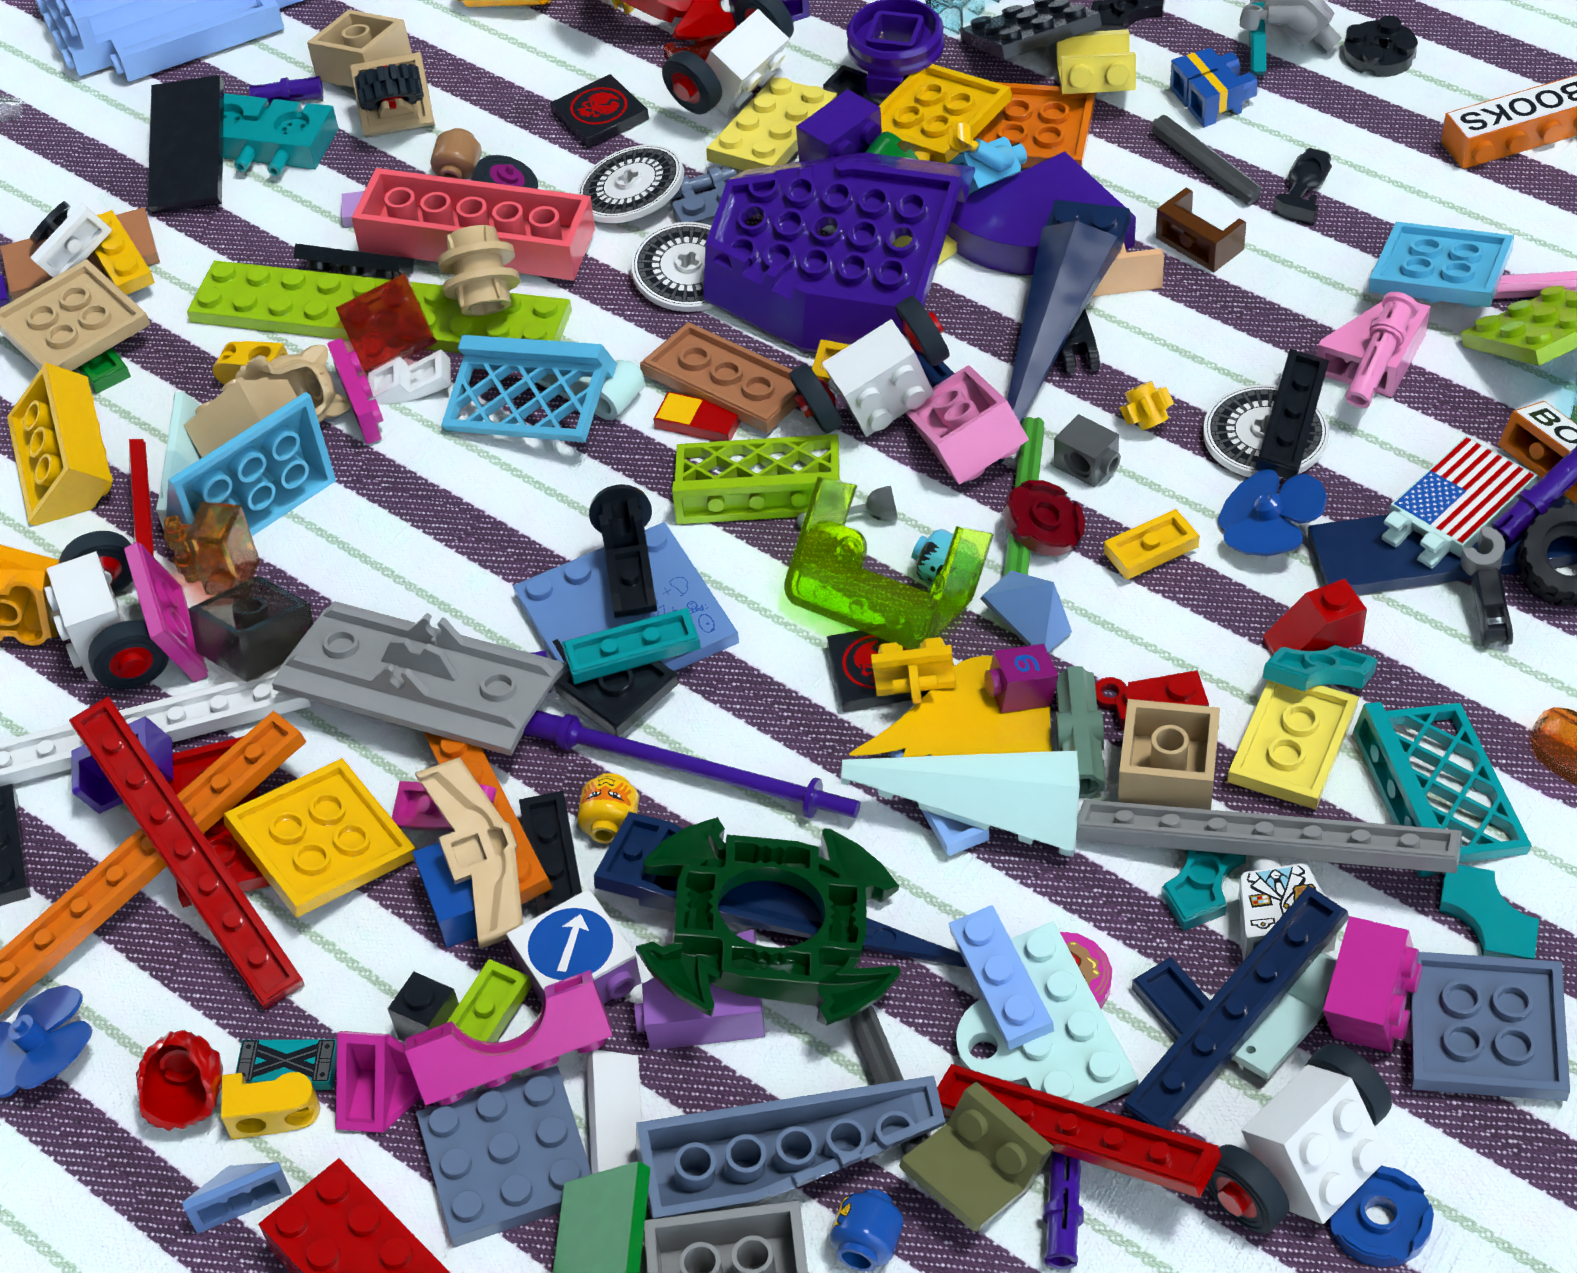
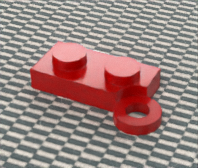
M1198 670L1128 682V686L1122 680L1115 677H1105L1095 683L1097 705L1106 710H1115L1121 730L1125 728L1128 699L1209 706ZM1112 689L1118 692V695L1109 698L1102 693L1105 690Z

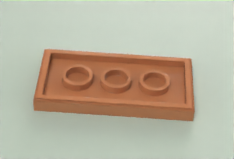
M145 207L117 214L116 217L147 266L159 263L160 259ZM25 239L0 246L9 291L13 301L53 278L30 258L47 239L41 240L37 244L30 239ZM92 252L86 259L107 277Z
M687 322L640 362V369L643 375L685 395L703 398L737 414L738 420L765 433L772 430L798 406L794 398L799 394L789 378V373L792 369L690 322Z

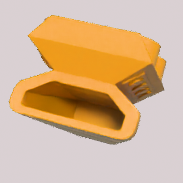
M0 544V641L5 636H13L25 645L35 646L44 643L47 638L58 636V630L53 617L58 615L59 610L53 612L44 588L52 585L46 568L58 565L59 559Z

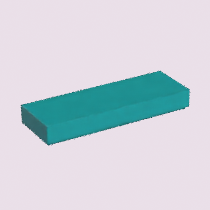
M688 607L562 642L563 651L574 684L701 649L700 639Z

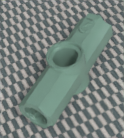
M1071 666L1058 674L1055 689L1056 704H1058V712H1056L1058 751H1077L1080 785L1079 798H1092L1096 793L1105 790L1104 759L1102 757V751L1104 750L1102 710L1097 709L1094 673L1088 672L1083 666Z

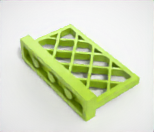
M838 434L677 444L675 481H673L672 489L676 524L798 517L801 513L814 515L842 509ZM830 449L820 457L810 453L813 450ZM775 452L786 453V455L778 460L769 456ZM733 455L746 456L738 462L729 459ZM695 457L706 458L697 465L686 460V458ZM798 460L807 464L799 471L790 467ZM757 463L766 467L759 473L749 469ZM717 465L726 469L717 476L708 472Z

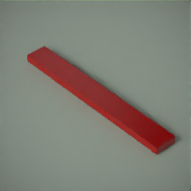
M107 696L69 719L71 726L263 1010L265 1011L305 985L294 965L110 697Z

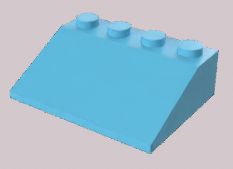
M307 392L301 394L168 479L166 516L176 542L203 568L336 481L311 395Z

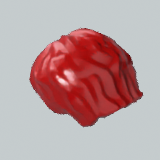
M180 1030L175 1033L169 1031L164 1037L161 1036L153 1045L147 1047L143 1059L139 1062V1069L135 1073L137 1077V1104L141 1116L149 1124L171 1131L174 1127L185 1129L188 1125H195L197 1121H204L206 1117L212 1114V1110L216 1107L218 1095L222 1089L223 1064L220 1053L212 1049L202 1036H196L186 1030Z

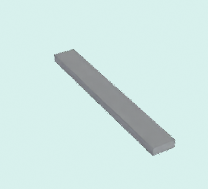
M1084 800L1077 817L1076 840L1457 873L1462 846V831Z

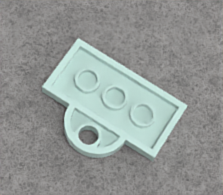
M1049 922L1011 938L1053 1021L1054 1032L1008 1050L982 998L968 1008L957 1028V1048L963 1067L1091 1107H1096L1135 1090L1139 1085L1138 1078L1055 922ZM980 1042H990L997 1047L996 1053L988 1059H977L970 1054L973 1046Z

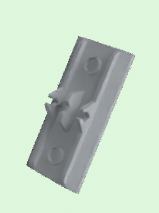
M335 601L321 613L283 662L272 682L273 690L512 756L526 725L553 684L568 670V664L460 635L444 617L438 622L437 625L440 628L438 629L430 625L432 616L429 613H426L415 623Z

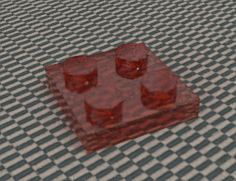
M405 273L336 307L362 369L367 376L369 372L398 357L405 359L437 343V339Z

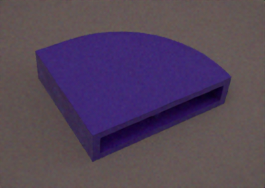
M1064 151L968 196L966 203L956 202L947 235L957 242L956 253L975 264L1005 273L1033 275L1042 227H1046L1055 199L1126 207ZM1132 212V218L1124 240L1126 250L1135 246L1136 216Z

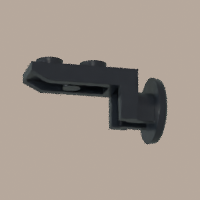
M625 484L604 488L595 495L589 508L590 522L598 532L602 533L615 618L637 616L658 611L644 528L651 519L652 506L647 495L642 490Z

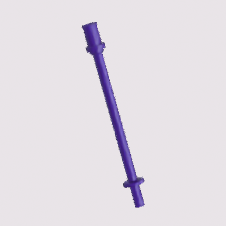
M536 710L523 733L525 736H533L556 742L557 746L564 750H570L572 747L580 744L803 804V814L807 818H813L817 809L854 819L857 818L860 811V801L823 791V783L820 778H813L807 787L585 728L582 726L579 718L571 714L561 717Z

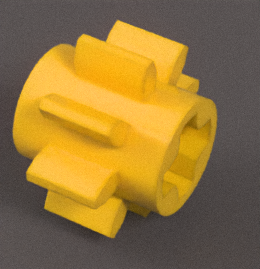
M1148 381L1124 393L1128 402L1119 408L1127 425L1138 423L1141 431L1169 419L1166 409L1173 405L1174 402L1166 386L1156 389L1153 381Z

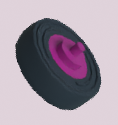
M489 155L482 158L477 163L471 177L473 181L538 189L537 177L533 171L523 162L504 155Z

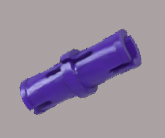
M320 75L289 80L288 77L280 78V82L249 85L250 96L267 98L269 105H271L274 99L300 101L324 98Z

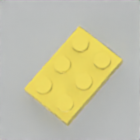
M1268 680L1228 771L1227 782L1317 810L1356 713L1359 696L1321 685L1311 687L1304 692Z

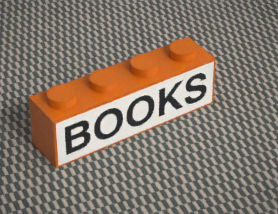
M1577 75L1445 113L1441 143L1462 169H1466L1577 136Z
M1541 401L1512 411L1498 446L1543 478L1577 446V424L1546 401ZM1577 482L1563 494L1575 504H1577Z

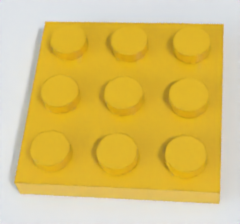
M932 64L922 71L910 74L879 105L882 132L889 131L898 136L901 141L896 145L904 152L908 149H911L913 152H927L931 154L930 160L948 163L960 153L951 150L949 147V128L956 130L958 123L970 124L972 126L973 140L1013 99L1011 89L1002 84Z
M343 758L224 813V825L295 918L415 860L412 853L416 851L415 846Z

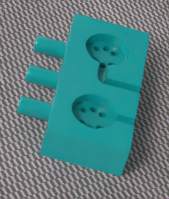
M224 93L223 158L236 160L234 166L240 172L247 171L251 162L269 164L267 170L273 176H279L285 166L316 170L339 129L334 107L331 105L306 103L302 110L301 103L296 101L274 99L269 106L267 98Z

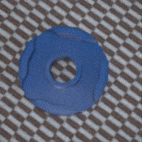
M1381 1165L1327 1222L1331 1236L1344 1253L1363 1264L1380 1268L1403 1265L1419 1256L1429 1242L1434 1218L1431 1202L1429 1205L1428 1199L1424 1195L1425 1190L1417 1180L1399 1169ZM1374 1206L1385 1207L1393 1214L1394 1220L1389 1224H1377L1368 1218L1366 1211Z

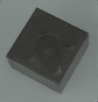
M259 575L188 608L196 653L246 682L259 679L265 673L281 666L313 625L309 602Z

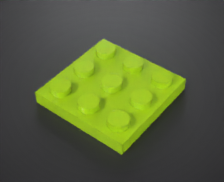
M1560 285L1551 286L1543 289L1540 292L1541 295L1534 299L1510 304L1508 310L1499 315L1482 317L1475 321V326L1460 332L1463 347L1537 366L1577 348V292L1567 290L1564 286Z

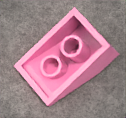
M967 365L933 387L934 395L926 399L921 406L904 413L945 470L959 485L964 481L978 478L984 473L986 467L997 460L1014 455L1019 450L1020 445L1029 440L1008 401L970 365Z

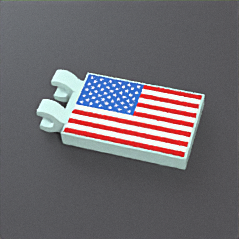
M1465 436L1391 503L1389 515L1384 520V524L1390 528L1382 535L1381 539L1394 547H1398L1413 530L1424 537L1420 541V545L1426 549L1418 556L1417 560L1432 569L1449 551L1461 557L1464 548H1471L1478 541L1481 527L1492 528L1491 524L1518 501L1517 495L1524 489L1530 490L1536 484L1538 475Z

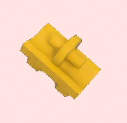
M941 637L927 638L920 643V649L903 650V646L897 642L881 644L878 654H871L877 696L911 692L913 704L922 703L921 691L956 687L951 645H945Z

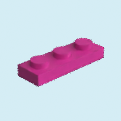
M342 338L328 342L327 345L346 396L351 403V408L366 444L381 440L377 423L384 420L376 399L368 401V398L373 397L366 375H357L363 373L355 350L347 352Z

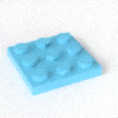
M1396 221L1370 276L1369 292L1381 293L1384 296L1389 292H1401L1430 303L1444 301L1460 303L1469 308L1490 307L1512 253L1514 235Z

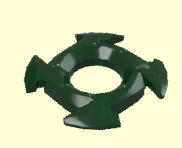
M716 817L690 825L662 841L644 859L643 872L653 875L679 877L675 898L672 944L662 947L652 941L636 946L635 951L651 975L678 999L710 1017L713 1015L715 1004L709 983L740 995L816 1006L818 1008L816 1021L827 1026L857 1015L881 999L900 977V968L898 966L858 968L866 938V900L872 898L882 903L899 890V885L880 861L858 843L832 829L824 828L822 830L821 844L824 858L819 856V847L799 841L727 834L726 842L724 843L725 828L719 818ZM762 880L776 881L793 886L809 896L820 910L823 925L813 937L803 943L789 947H765L746 941L732 932L722 920L718 904L727 892L741 884Z

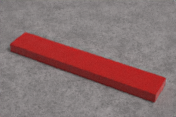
M954 1064L950 1065L937 1086L945 1117H951L965 1089L977 1082L1054 1146L1052 1151L1200 1198L1222 1157L1218 1145Z

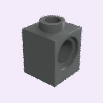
M1080 414L1054 438V467L1094 488L1106 475H1112L1119 466L1121 460L1119 434Z

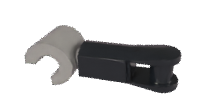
M1481 527L1477 543L1480 553L1473 547L1464 548L1460 561L1463 570L1468 575H1471L1481 643L1483 647H1489L1490 642L1505 641L1506 645H1512L1513 629L1507 607L1501 570H1499L1505 551V541L1496 529ZM1501 617L1500 624L1488 625L1487 618Z

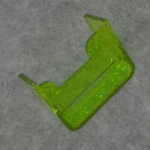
M818 476L784 582V590L788 600L798 607L891 643L897 642L908 649H920V643L925 639L939 637L971 603L994 534L988 531L956 526L942 571L936 576L931 592L928 593L863 568L867 555L866 539L858 530L845 526L857 485Z

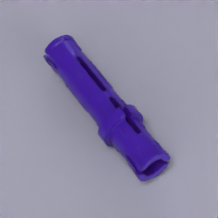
M1577 446L1530 490H1522L1517 495L1518 501L1491 524L1492 528L1496 529L1503 538L1507 536L1505 542L1512 544L1539 514H1545L1548 508L1577 482Z
M1052 1151L1049 1167V1200L1043 1207V1221L1047 1224V1245L1044 1261L1052 1268L1066 1270L1077 1266L1078 1227L1084 1222V1208L1079 1204L1081 1160L1066 1156V1180H1064L1066 1155ZM1063 1205H1065V1206H1064L1063 1228H1062Z

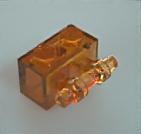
M201 502L192 525L182 524L180 518L175 515L169 516L164 520L166 528L164 538L168 547L175 552L173 561L177 572L184 576L187 583H195L200 579L206 595L246 597L260 559L241 505Z

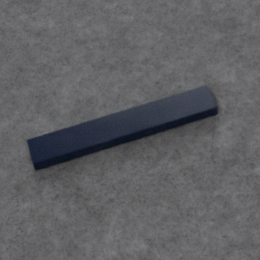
M1308 885L1123 1102L1125 1111L1140 1122L1171 1131L1348 921V910Z

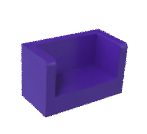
M146 716L129 723L128 725L167 782L174 780L172 738ZM85 745L72 750L71 774L73 794L98 814L122 804L123 801Z

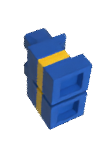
M1210 47L1171 60L1170 90L1185 107H1188L1190 113L1203 128L1215 124L1217 114L1232 109L1236 114L1242 113V101L1257 96L1258 81L1251 72L1240 75L1241 65L1233 52L1218 56Z

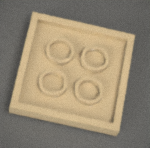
M87 259L0 308V332L39 370L47 362L72 371L151 325L147 313Z

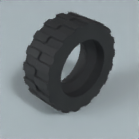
M1563 505L1557 509L1555 507L1550 508L1545 514H1539L1534 519L1518 545L1517 553H1519L1516 564L1521 572L1520 578L1523 583L1526 582L1529 586L1528 590L1534 595H1539L1543 598V601L1549 604L1552 602L1560 607H1567L1568 605L1577 607V575L1570 576L1559 573L1551 566L1547 557L1548 547L1555 539L1560 537L1577 539V508L1571 507V505Z

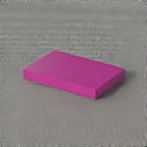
M136 541L124 548L150 638L194 682L208 676V669L182 586L141 543Z

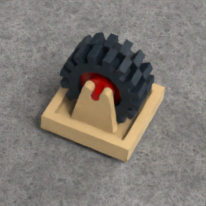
M421 52L350 65L365 138L435 125Z

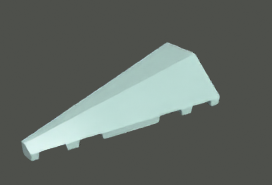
M1077 751L842 760L841 784L848 786L850 781L878 789V794L881 797L892 799L893 795H897L918 802L919 809L984 830H988L990 826L1018 834V841L1031 845L1034 840L1058 847L1061 855L1074 856L1080 788Z

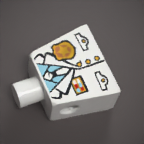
M1252 856L1251 864L1253 871L1244 872L1240 875L1238 891L1243 961L1308 885L1323 894L1307 865L1300 863L1282 866L1280 858ZM1337 934L1322 952L1334 951Z

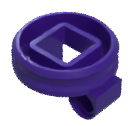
M878 0L861 8L849 21L846 31L848 54L858 67L868 72L866 86L870 97L886 99L909 74L928 68L941 56L944 49L943 21L939 14L930 6L917 0ZM881 32H883V39H879Z

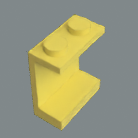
M1128 29L1085 32L1056 42L1057 72L1062 94L1136 90V53L1130 52V33Z

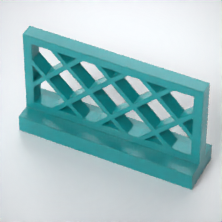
M1381 702L1365 703L1353 730V735L1395 825L1447 828L1462 831V836L1470 840L1471 843L1469 846L1461 847L1459 863L1528 854L1532 845L1461 703L1385 711ZM1452 719L1458 734L1455 737L1433 726L1432 723L1434 721ZM1404 725L1419 734L1414 741H1411L1397 734L1393 726ZM1424 736L1447 747L1448 750L1442 757L1420 746L1419 744ZM1455 751L1471 759L1476 768L1471 772L1450 761L1449 758ZM1413 756L1435 767L1436 769L1432 776L1429 777L1413 769L1409 762L1410 758ZM1441 771L1466 783L1461 793L1436 781ZM1471 786L1490 796L1493 802L1491 808L1466 796ZM1428 792L1453 804L1448 814L1429 804L1426 797ZM1459 807L1484 820L1479 829L1453 817ZM1491 823L1508 832L1511 840L1501 842L1484 833L1488 824ZM1416 870L1419 877L1434 876L1438 873L1435 871Z

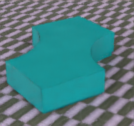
M1254 2L1252 4L1263 8L1265 2ZM1261 19L1257 30H1249L1250 72L1254 76H1265L1266 31L1265 20Z
M1337 645L1321 651H1300L1281 647L1265 663L1262 678L1304 692L1311 687L1325 684L1345 685L1362 689L1375 674L1378 659Z
M1185 850L1187 861L1184 868L1176 877L1162 886V897L1183 931L1226 915L1227 905L1222 892V885L1235 868L1246 863L1247 855Z
M1458 864L1457 873H1444L1439 911L1458 918L1472 929L1481 944L1482 956L1535 960L1539 919L1519 912L1506 902L1497 888L1495 871Z

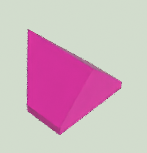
M339 1031L337 1033L336 1129L384 1133L422 1097L405 1054V1045L389 1034Z

